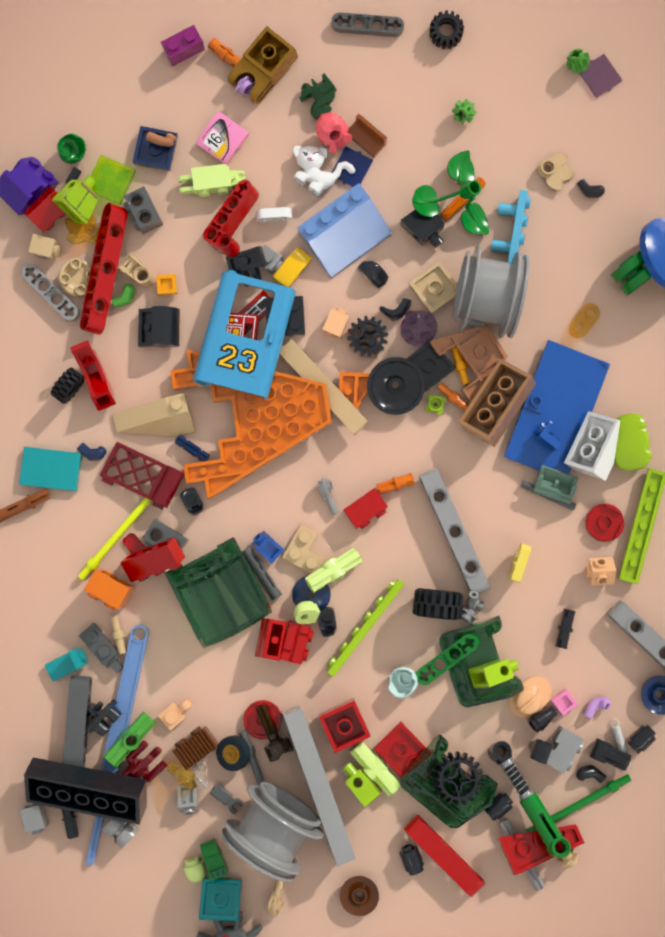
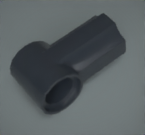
M596 738L589 757L626 771L632 755Z
M541 739L530 741L528 746L531 751L530 758L546 764L553 745Z

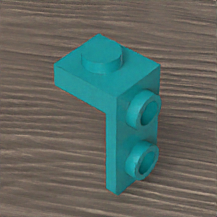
M78 647L45 664V668L54 682L88 665L86 661L87 656Z

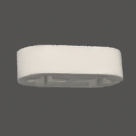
M288 207L256 210V221L277 222L292 219V209Z

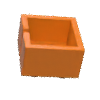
M95 569L84 590L88 592L87 596L96 601L98 599L105 602L104 605L115 610L125 607L136 587L122 579L119 582L116 581L117 577L104 569Z

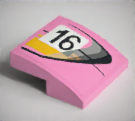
M218 111L206 126L196 144L222 163L228 165L237 149H240L249 132Z

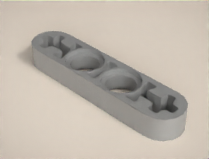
M26 264L22 268L23 278L65 320L74 322L79 318V309L35 265ZM29 269L38 277L37 280L28 274L27 271ZM48 282L49 288L46 291H41L39 289L40 283ZM55 295L62 296L60 304H53L52 298ZM66 304L70 310H73L74 316H67V311L62 307Z

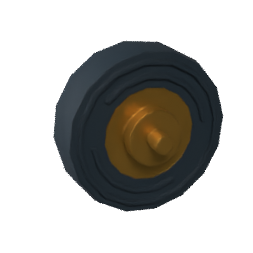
M236 735L227 736L222 739L216 750L218 762L224 769L229 771H238L244 768L250 760L251 753L248 743L242 737Z

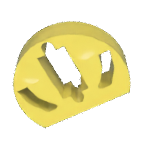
M520 543L511 566L509 580L517 583L521 582L531 552V546Z

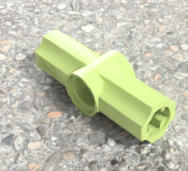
M352 548L338 558H332L321 566L322 568L307 576L305 581L314 593L330 582H336L346 572L361 564V557Z
M363 741L357 743L350 750L351 755L360 763L368 777L373 782L375 781L388 796L398 790L401 786L399 781L389 772L388 767L380 757L375 756Z

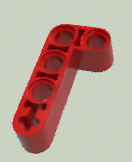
M249 180L239 181L203 233V238L211 247L227 257H234L239 253L240 246L232 238V235L259 197V192Z

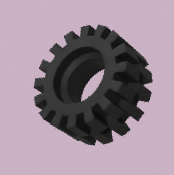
M445 10L444 14L441 11L438 13V16H434L431 21L429 36L432 38L433 44L436 42L437 47L442 45V49H445L446 46H448V49H451L452 45L455 47L458 42L460 43L464 32L463 20L459 19L460 16L458 14L454 16L453 11H451V14H448V10ZM443 24H449L453 27L454 32L450 36H444L440 33L439 28Z
M70 367L58 378L59 380L55 382V386L52 387L50 393L62 404H66L79 391L85 377Z

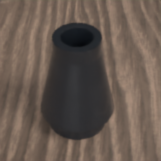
M549 706L530 715L528 723L536 733L543 731L553 718L557 716V712L552 706Z

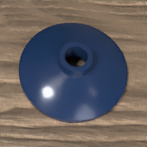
M307 576L297 581L292 591L295 606L303 601H312L317 604L319 609L328 605L331 596L328 584L314 592L315 597L310 599L307 594L311 590L305 581Z
M662 675L649 678L641 689L642 703L650 712L658 715L665 714V676ZM657 691H661L662 693L661 697L659 698L656 697Z

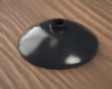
M391 357L379 362L370 372L367 381V391L372 403L382 412L392 415L404 414L414 409L420 403L425 390V381L420 369L410 360L401 357ZM394 381L399 383L397 388L392 387Z

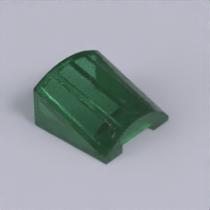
M234 537L217 545V549L184 566L181 564L175 570L165 572L203 648L240 633L272 613L269 602Z

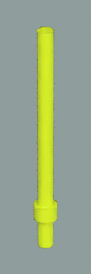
M144 498L98 553L86 562L87 565L78 575L81 580L84 581L90 572L100 565L99 562L152 502L151 500Z

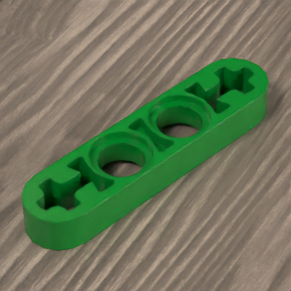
M474 633L464 635L422 666L416 672L418 683L422 685L431 683L476 650L480 644L479 637ZM467 638L475 640L473 643L474 647L469 645L463 649L462 646L468 642ZM452 648L460 651L458 659L451 657L450 651ZM441 659L444 661L445 668L443 670L436 668V660ZM430 669L434 671L427 677L429 680H427L426 678H421V676L423 675L422 671L424 673H426Z

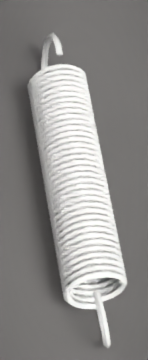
M620 724L613 726L612 731L617 748L628 753Z

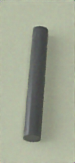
M523 480L521 487L533 492L534 484ZM533 492L572 511L576 507V504L573 502L568 504Z

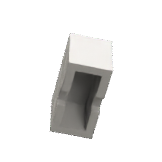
M559 726L552 738L555 742L546 764L565 774L566 770L569 771L573 766L574 761L572 759L575 754H579L582 750L583 739L564 727Z

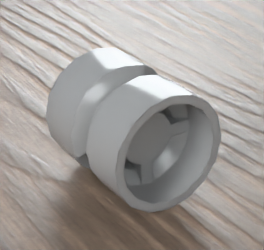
M113 819L102 829L109 838L114 837V842L121 849L139 830L133 823Z

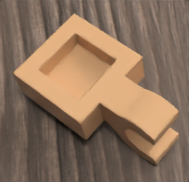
M189 698L179 706L173 703L158 716L168 729L172 730L186 718L183 712L191 707L193 703Z

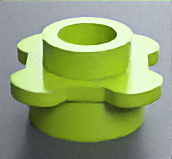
M434 394L428 395V405L425 407V410L428 413L436 412L438 415H441L444 412L445 397L434 396Z

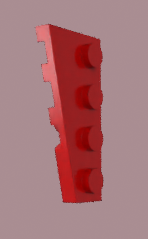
M576 824L558 827L563 837L569 841L571 849L585 843ZM537 831L498 837L513 875H518L554 858L548 854L546 845ZM557 842L555 845V850L558 853H560L562 850V846L559 842Z

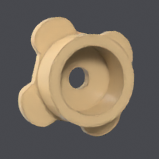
M571 849L568 856L557 858V860L561 862L562 867L572 868L578 862V854L574 853V849Z

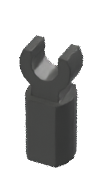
M219 783L209 793L224 806H229V811L232 814L237 813V810L233 808V804L243 805L241 799L233 798V795Z

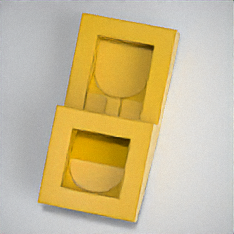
M297 247L272 278L280 285L290 287L311 262L312 257Z

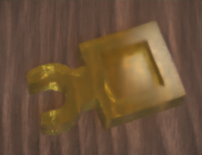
M173 761L167 764V771L172 776H175L187 789L192 792L197 787L195 775L187 769L185 771Z

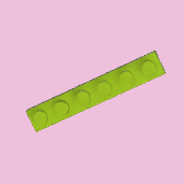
M647 468L618 575L619 580L638 584L665 485V472Z
M399 579L396 582L394 580L391 581L386 588L388 590L387 594L384 597L380 596L374 604L377 606L374 611H368L362 619L364 624L361 628L357 626L351 633L353 637L349 643L345 641L339 649L341 654L337 659L333 657L328 663L327 667L329 669L327 673L333 677L405 585Z

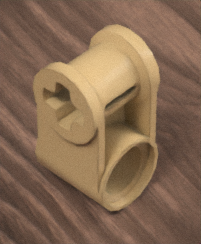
M128 253L126 260L121 265H118L117 268L143 288L150 287L154 281L153 275L135 256ZM142 274H148L146 280H139Z

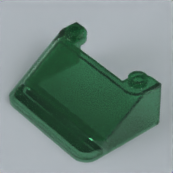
M499 615L445 632L439 638L442 652L468 633H474L480 639L479 647L448 669L458 701L464 707L508 699L524 690L521 680L515 675L514 678L492 687L474 688L468 669L500 659L492 634L498 633L502 628ZM467 638L468 642L462 646L463 649L469 645L474 647L473 643L475 640ZM452 648L450 651L451 657L458 659L460 651Z
M438 735L402 775L400 786L450 828H459L492 805L498 783L487 775H481L484 781L478 783L483 787L482 789H476L479 793L478 796L474 793L471 795L474 799L472 802L466 798V805H463L460 800L459 806H456L454 800L451 805L447 804V799L442 801L440 799L441 794H435L437 788L431 786L436 781L430 779V776L436 775L432 768L438 769L439 767L435 762L439 761L442 763V755L448 759V756L444 754L448 749V741L442 735ZM454 764L450 765L444 774L450 773ZM457 774V777L453 778V780L457 782L458 779H461L463 777H460ZM443 781L445 790L454 794L452 783ZM470 783L463 785L462 792L469 787Z

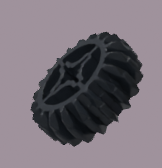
M456 751L454 757L451 752H448V759L442 755L441 759L443 762H435L439 766L438 769L432 768L436 775L430 776L431 780L436 781L431 784L433 788H437L435 794H441L440 799L442 801L447 799V804L449 805L452 804L453 800L456 806H459L460 800L463 805H466V798L472 802L474 799L471 795L474 793L478 796L479 793L476 789H482L483 787L478 783L484 781L483 777L478 776L483 773L482 769H477L480 765L479 762H474L473 756L468 758V754L465 752L460 755V752ZM461 763L466 764L470 768L471 775L463 774L460 767ZM454 764L452 771L450 773L444 774L445 770L450 765ZM457 774L460 777H463L461 779H458L457 782L453 780V778L457 777ZM443 781L452 783L454 794L445 790ZM470 783L469 787L462 792L463 785Z

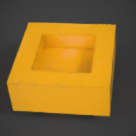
M175 274L156 276L158 296L177 294Z

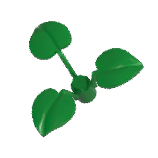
M463 151L454 155L447 165L449 177L457 180V184H461L459 191L437 198L436 192L432 187L422 185L415 190L412 204L420 215L433 217L440 211L437 202L460 195L461 198L469 199L465 205L466 210L461 214V222L464 229L471 234L487 235L489 234V226L486 215L479 204L471 203L476 199L475 196L481 192V186L478 181L473 180L474 167L470 159V151Z

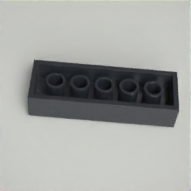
M34 757L24 773L26 802L139 825L147 808L146 779Z

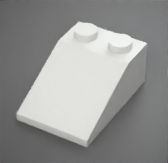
M588 411L564 463L577 472L606 481L614 464L620 421Z

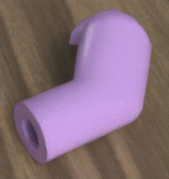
M603 696L591 699L583 715L592 719L596 710H607L610 708V700Z

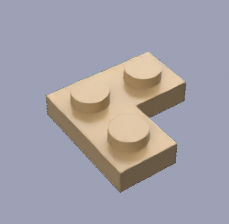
M301 524L282 558L310 574L320 569L325 559L309 551L318 533Z

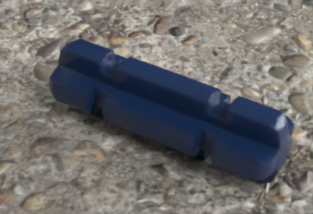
M179 435L175 440V444L183 447L184 450L194 457H198L200 461L208 460L210 455L207 452L201 451L200 447L189 440L187 441L182 435Z

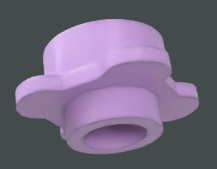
M246 76L240 79L235 91H240L244 96L250 94L254 87L253 78L249 79Z

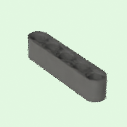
M72 675L70 678L63 763L85 767L88 739V731L86 729L89 727L87 715L90 713L87 707L91 702L92 677Z

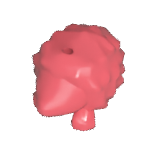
M332 112L320 115L316 121V135L323 146H329L330 153L337 152V148L342 149L345 147L346 142L350 143L352 141V135L348 134L349 127L341 116Z

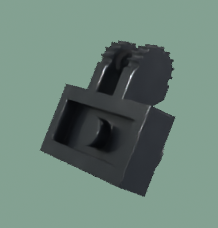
M262 246L239 252L234 257L226 256L229 270L236 271L247 277H250L247 271L251 270L253 278L262 279L257 268L267 265Z

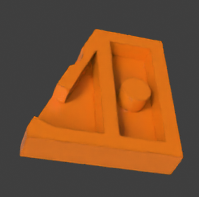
M340 372L339 390L358 410L368 393L367 381L370 373Z

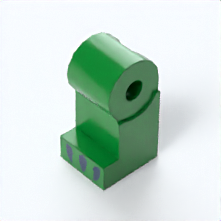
M216 838L200 844L210 881L226 876L229 870Z

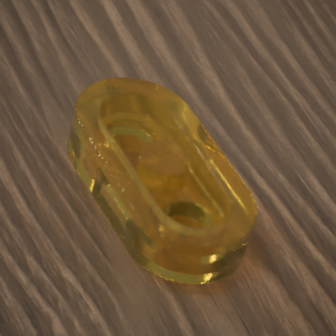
M589 303L582 307L569 325V333L572 337L579 339L589 332L600 316L598 306ZM588 310H592L594 315H588ZM581 325L582 331H578L576 326Z

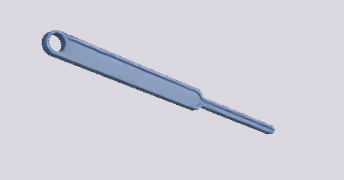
M143 625L135 626L130 633L116 698L118 703L115 705L122 714L114 723L111 721L105 753L119 739L120 733L128 729L149 636L148 629ZM136 628H143L145 630L146 636L144 639L137 640L134 637ZM103 758L102 767L104 771L115 773L120 769L121 763L115 768ZM96 816L86 860L87 865H92L95 861L104 820L103 817Z

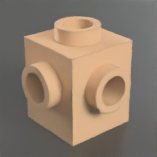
M613 557L589 558V565L585 567L586 578L590 579L591 586L615 584L616 567Z

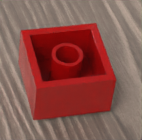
M354 698L319 714L321 724L335 753L371 737Z

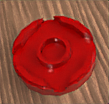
M598 504L591 508L585 519L589 535L601 542L612 541L618 538L623 532L625 525L621 511L610 504Z
M259 700L250 704L243 718L244 727L252 737L261 740L268 738L257 714V707L266 704L277 732L282 723V715L278 706L267 700Z

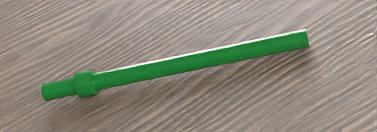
M629 774L615 781L607 782V785L551 815L553 821L557 822L610 792L612 794L615 793L621 786L632 781ZM534 825L526 829L527 832L537 831Z

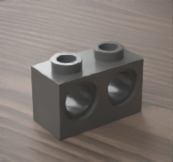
M144 186L124 195L126 202L123 204L128 214L132 212L134 216L132 222L136 230L140 229L144 234L163 225ZM137 199H141V200H142L141 205H139V206H134V205H133V203H134L135 200H137ZM144 216L151 217L149 222H141Z
M154 519L142 538L146 541L145 545L149 547L175 537L182 551L189 541L188 538L158 519ZM156 530L161 532V539L159 541H155L152 538V534Z

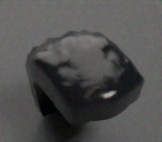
M363 261L358 266L359 271L377 288L384 286L388 281L389 276L376 262Z
M403 298L396 309L391 310L380 306L379 310L392 321H398L406 315L412 301Z
M188 488L182 491L180 498L189 514L194 516L204 510V505L195 488Z
M324 606L319 609L318 622L322 636L330 637L337 631L336 617L332 607Z

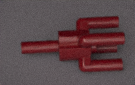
M143 740L137 749L132 750L126 756V761L130 765L121 775L143 778L147 780V783H150L167 767L166 762L162 760L150 772L148 769V765L162 750L156 746L144 759H137L136 757L148 747V743Z

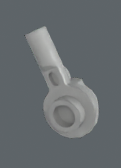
M324 477L321 481H318V488L325 502L328 503L331 514L335 515L339 511L331 495L333 485L331 480H327Z

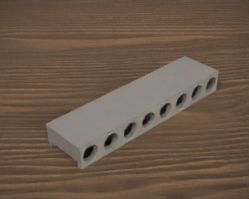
M300 706L281 711L317 815L321 820V826L337 867H339L341 864L356 859L304 712L302 708L300 709Z

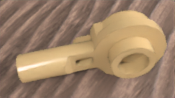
M277 879L275 890L272 891L268 904V913H271L272 916H277L283 909V901H281L280 894L284 882Z

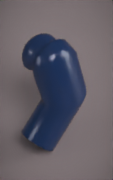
M82 443L77 448L90 461L101 460L107 453L106 449L102 446L90 449L85 443Z

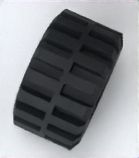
M418 588L414 592L413 614L436 619H461L463 594L453 591Z

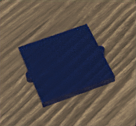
M345 146L332 173L338 163L347 161L353 165L355 173L349 174L346 169H342L338 180L342 181L344 185L348 184L352 187L358 183L361 185L373 160L362 155L361 151L356 152Z

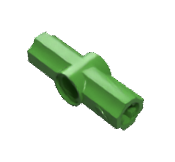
M143 711L128 729L120 733L119 739L103 757L117 768L132 750L139 747L143 737L152 729L156 722ZM133 735V741L126 743L127 737Z

